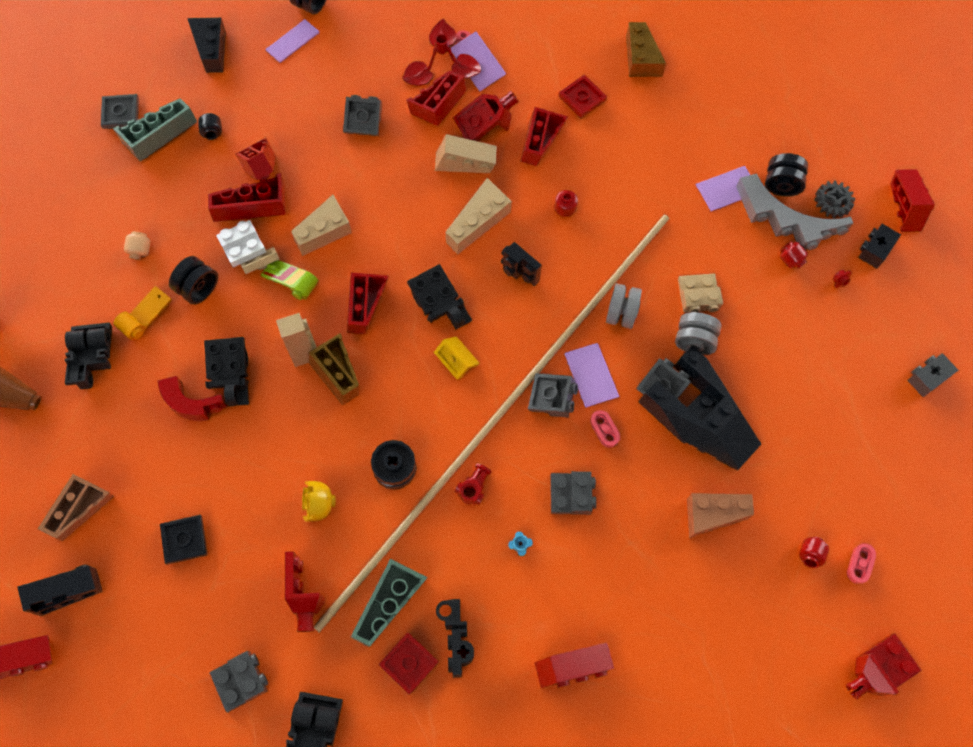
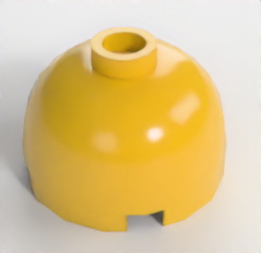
M306 481L305 484L308 487L303 488L302 510L307 512V516H303L304 521L322 520L330 514L331 507H335V495H332L330 488L322 482Z

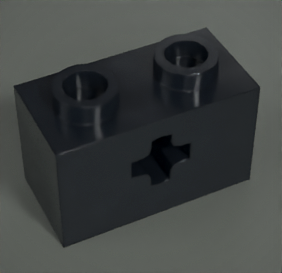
M883 223L878 229L874 227L868 235L871 238L869 242L865 240L859 250L862 252L858 258L877 269L884 262L901 234Z

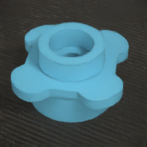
M516 532L513 541H510L508 546L510 549L516 550L519 556H524L527 548L531 547L533 542L532 539L527 538L522 532Z

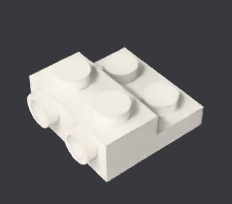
M250 220L240 221L237 226L231 229H222L220 234L216 235L233 268L266 253V249Z

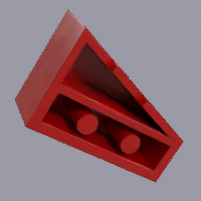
M450 70L433 81L432 86L426 90L424 88L420 90V94L413 99L410 97L406 100L411 115L436 126L441 124L467 91L464 76Z
M534 107L520 162L537 166L564 127L568 116Z
M266 137L235 154L245 173L256 180L260 179V181H263L270 177V173L274 172L276 155Z
M917 169L896 170L890 184L894 203L899 205L900 211H897V217L902 219L903 225L900 226V231L922 232L931 211L934 209V200H932L928 188H926Z
M351 272L347 333L366 334L386 288L389 275Z
M48 635L0 645V679L23 675L24 672L30 670H44L48 668V665L53 664Z
M607 643L549 656L535 662L541 688L555 684L560 688L570 685L569 681L576 679L577 683L589 680L588 676L595 674V678L608 675V670L614 669Z

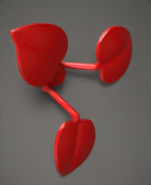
M442 18L429 34V42L435 47L433 48L429 66L427 67L424 62L414 61L407 66L402 79L414 86H422L429 83L433 78L430 69L437 52L441 55L448 52L454 62L451 70L464 76V79L479 74L481 67L477 60L468 54H460L457 60L454 58L449 46L456 42L457 34Z

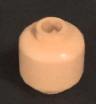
M133 231L126 236L124 252L130 254L129 258L141 260V257L149 254L151 241L147 234Z

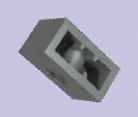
M942 353L938 357L933 355L924 362L926 364L925 367L922 368L919 365L911 372L913 376L907 381L924 397L959 370Z

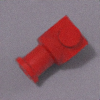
M478 463L475 465L476 469L471 478L467 477L463 483L459 482L455 489L458 497L468 505L473 504L476 506V504H481L485 496L482 494L484 489L483 483L487 476L492 473L486 466ZM473 490L475 495L473 497H466L464 492Z

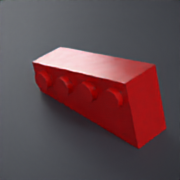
M281 173L275 174L274 178L265 179L250 185L245 183L236 189L228 188L208 194V210L213 222L286 215L285 186Z

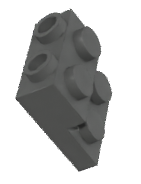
M359 95L346 97L343 132L347 134L378 136L382 113L381 100L373 96L368 97V99L361 98Z
M659 358L636 389L644 395L658 381L678 399L691 381L688 380L690 376L683 370L676 371L673 368L675 364L667 358L664 360Z
M536 373L528 410L530 412L548 413L550 416L569 418V413L574 411V401L572 399L573 395H576L578 392V384L572 376Z
M571 471V473L550 474L551 514L591 515L592 509H596V497L592 496V489L596 487V479L592 477L591 472Z
M246 651L227 661L228 663L209 672L227 713L268 691L266 688L268 681L264 673L260 674L257 666L260 663L255 653L251 654V652Z

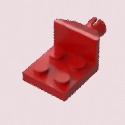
M512 91L501 99L497 95L481 94L452 118L465 139L478 141L497 125L508 131L511 121L509 110L515 104H518L519 100Z
M294 551L285 552V601L293 614L297 616V632L314 631L313 617L319 613L325 604V598L320 593H304L303 581H300V573L304 572L303 560L300 561V557Z
M894 633L856 658L855 675L857 678L847 683L846 688L848 691L854 690L850 694L857 700L867 692L880 696L896 695L899 693L897 687L922 670Z

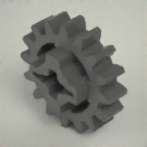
M827 181L815 193L814 201L818 202L816 207H821L820 213L825 211L827 217L832 214L833 218H836L837 215L842 218L855 205L853 203L855 198L851 197L854 192L848 191L849 186L843 187V182L838 185L836 181L832 184Z

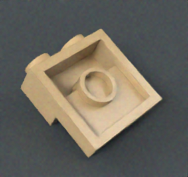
M715 273L678 277L683 312L698 313L700 311L716 312L720 310L723 300L721 289L717 286Z

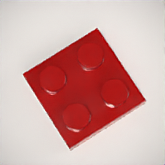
M585 74L561 90L558 95L580 118L587 115L607 99V96Z
M407 632L378 665L410 695L439 661Z

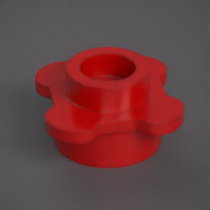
M845 270L837 272L833 277V281L836 283L834 287L846 286L851 280L849 277L852 272H846Z

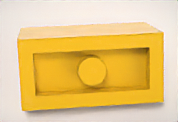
M457 337L444 339L434 351V354L457 380L461 379L470 368L479 365L477 359Z

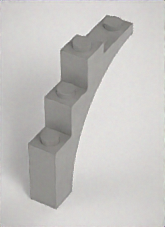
M757 174L741 177L736 185L751 223L756 221L763 222L768 219L775 236H788L793 233L796 242H799L804 249L813 250L818 247L821 240L828 239L832 235L847 233L853 224L851 217L822 219L794 211L778 201L765 188Z

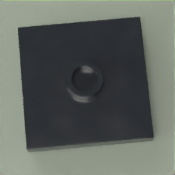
M201 514L160 524L164 562L166 565L208 555L203 516Z

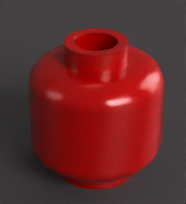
M570 190L560 191L555 197L554 209L556 213L563 217H569L576 212L578 205L577 195Z
M790 241L780 250V258L789 268L797 267L799 269L807 262L805 259L808 256V252L799 242L793 243Z
M820 537L806 538L802 543L799 557L807 567H821L827 560L829 546Z

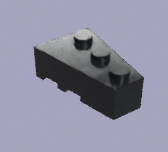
M187 18L206 73L223 72L226 30L222 18Z
M81 565L76 567L75 570L17 587L23 611L39 616L103 592L97 569L89 565Z

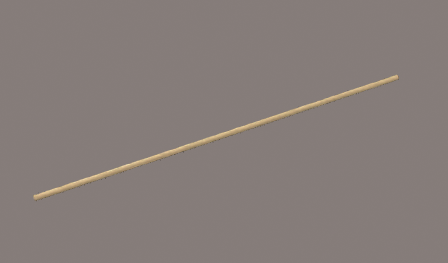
M664 214L321 617L314 626V629L319 633L534 380L535 374L540 373L669 220L667 215Z

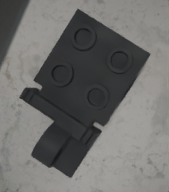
M440 264L407 281L414 300L423 309L424 315H428V322L430 321L431 323L447 314L454 328L458 329L472 321L462 298L455 300L458 298V294Z
M110 323L72 326L71 331L66 332L65 343L68 349V353H65L67 357L65 358L67 364L65 374L66 386L77 385L80 389H90L93 387L91 371L111 369V364L108 361V358H110L112 325Z
M245 338L204 340L206 378L212 380L205 382L206 388H224V398L228 406L249 405V380L243 378L248 377V353L245 348Z
M460 599L445 600L437 605L436 614L440 620L445 621L446 630H452V635H448V650H452V657L448 658L449 673L453 672V678L462 677L461 666H467L473 661L474 648L470 642L461 640V637H467V621L460 620ZM443 605H449L452 609L451 614L447 617L439 613L440 607ZM464 648L466 651H469V654H466V658H461V655L457 654L458 651Z
M300 692L298 702L295 703L293 708L291 729L288 732L289 738H292L293 741L286 740V747L333 746L343 700Z

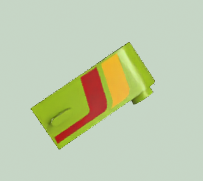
M279 260L268 264L261 274L263 278L290 288L292 295L298 300L307 299L319 282L312 273Z

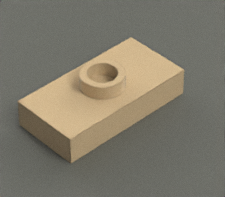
M272 247L266 250V253L242 263L241 266L245 274L256 269H264L268 264L280 258L275 248Z

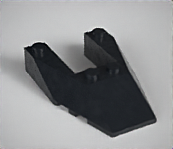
M692 346L681 356L674 365V368L678 372L683 370L690 376L688 380L702 393L686 407L660 382L656 381L638 402L682 443H688L698 448V451L706 452L716 457V460L738 471L759 448L761 442L708 359Z

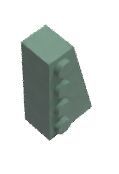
M180 98L159 107V111L155 113L148 112L144 114V118L137 121L132 119L127 122L128 125L121 128L117 126L113 130L120 141L141 162L197 123V120L190 107Z
M390 559L351 638L370 647L428 577Z

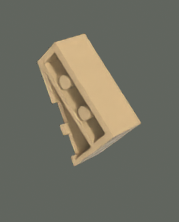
M446 134L436 152L435 171L490 173L496 165L497 146Z
M334 195L329 197L291 231L302 256L352 233L349 221Z

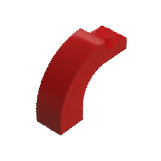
M177 376L157 380L163 400L176 414L185 419L193 421L209 420L208 412L217 413L227 408L225 399L221 394L200 400L185 397L183 384Z

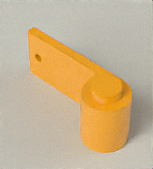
M155 286L131 313L125 311L117 315L113 325L130 340L139 339L172 299Z

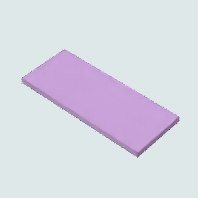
M304 19L265 50L281 63L320 32Z

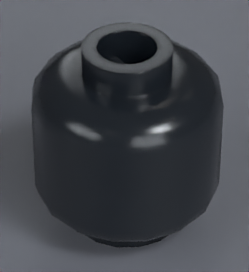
M206 113L199 117L198 128L202 137L214 140L222 134V123L219 116L213 113Z

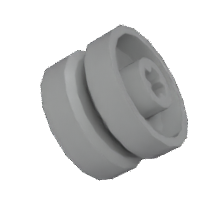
M616 283L606 323L616 325L620 315H622V327L632 329L639 312L642 289L632 287L626 298V286Z
M691 312L683 314L680 318L679 330L675 338L676 346L685 352L694 346L703 355L715 353L722 327L721 322L717 318L704 313Z

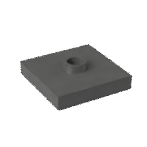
M138 95L102 96V129H111L117 126L121 128L128 125L127 122L132 119L137 121L139 109Z

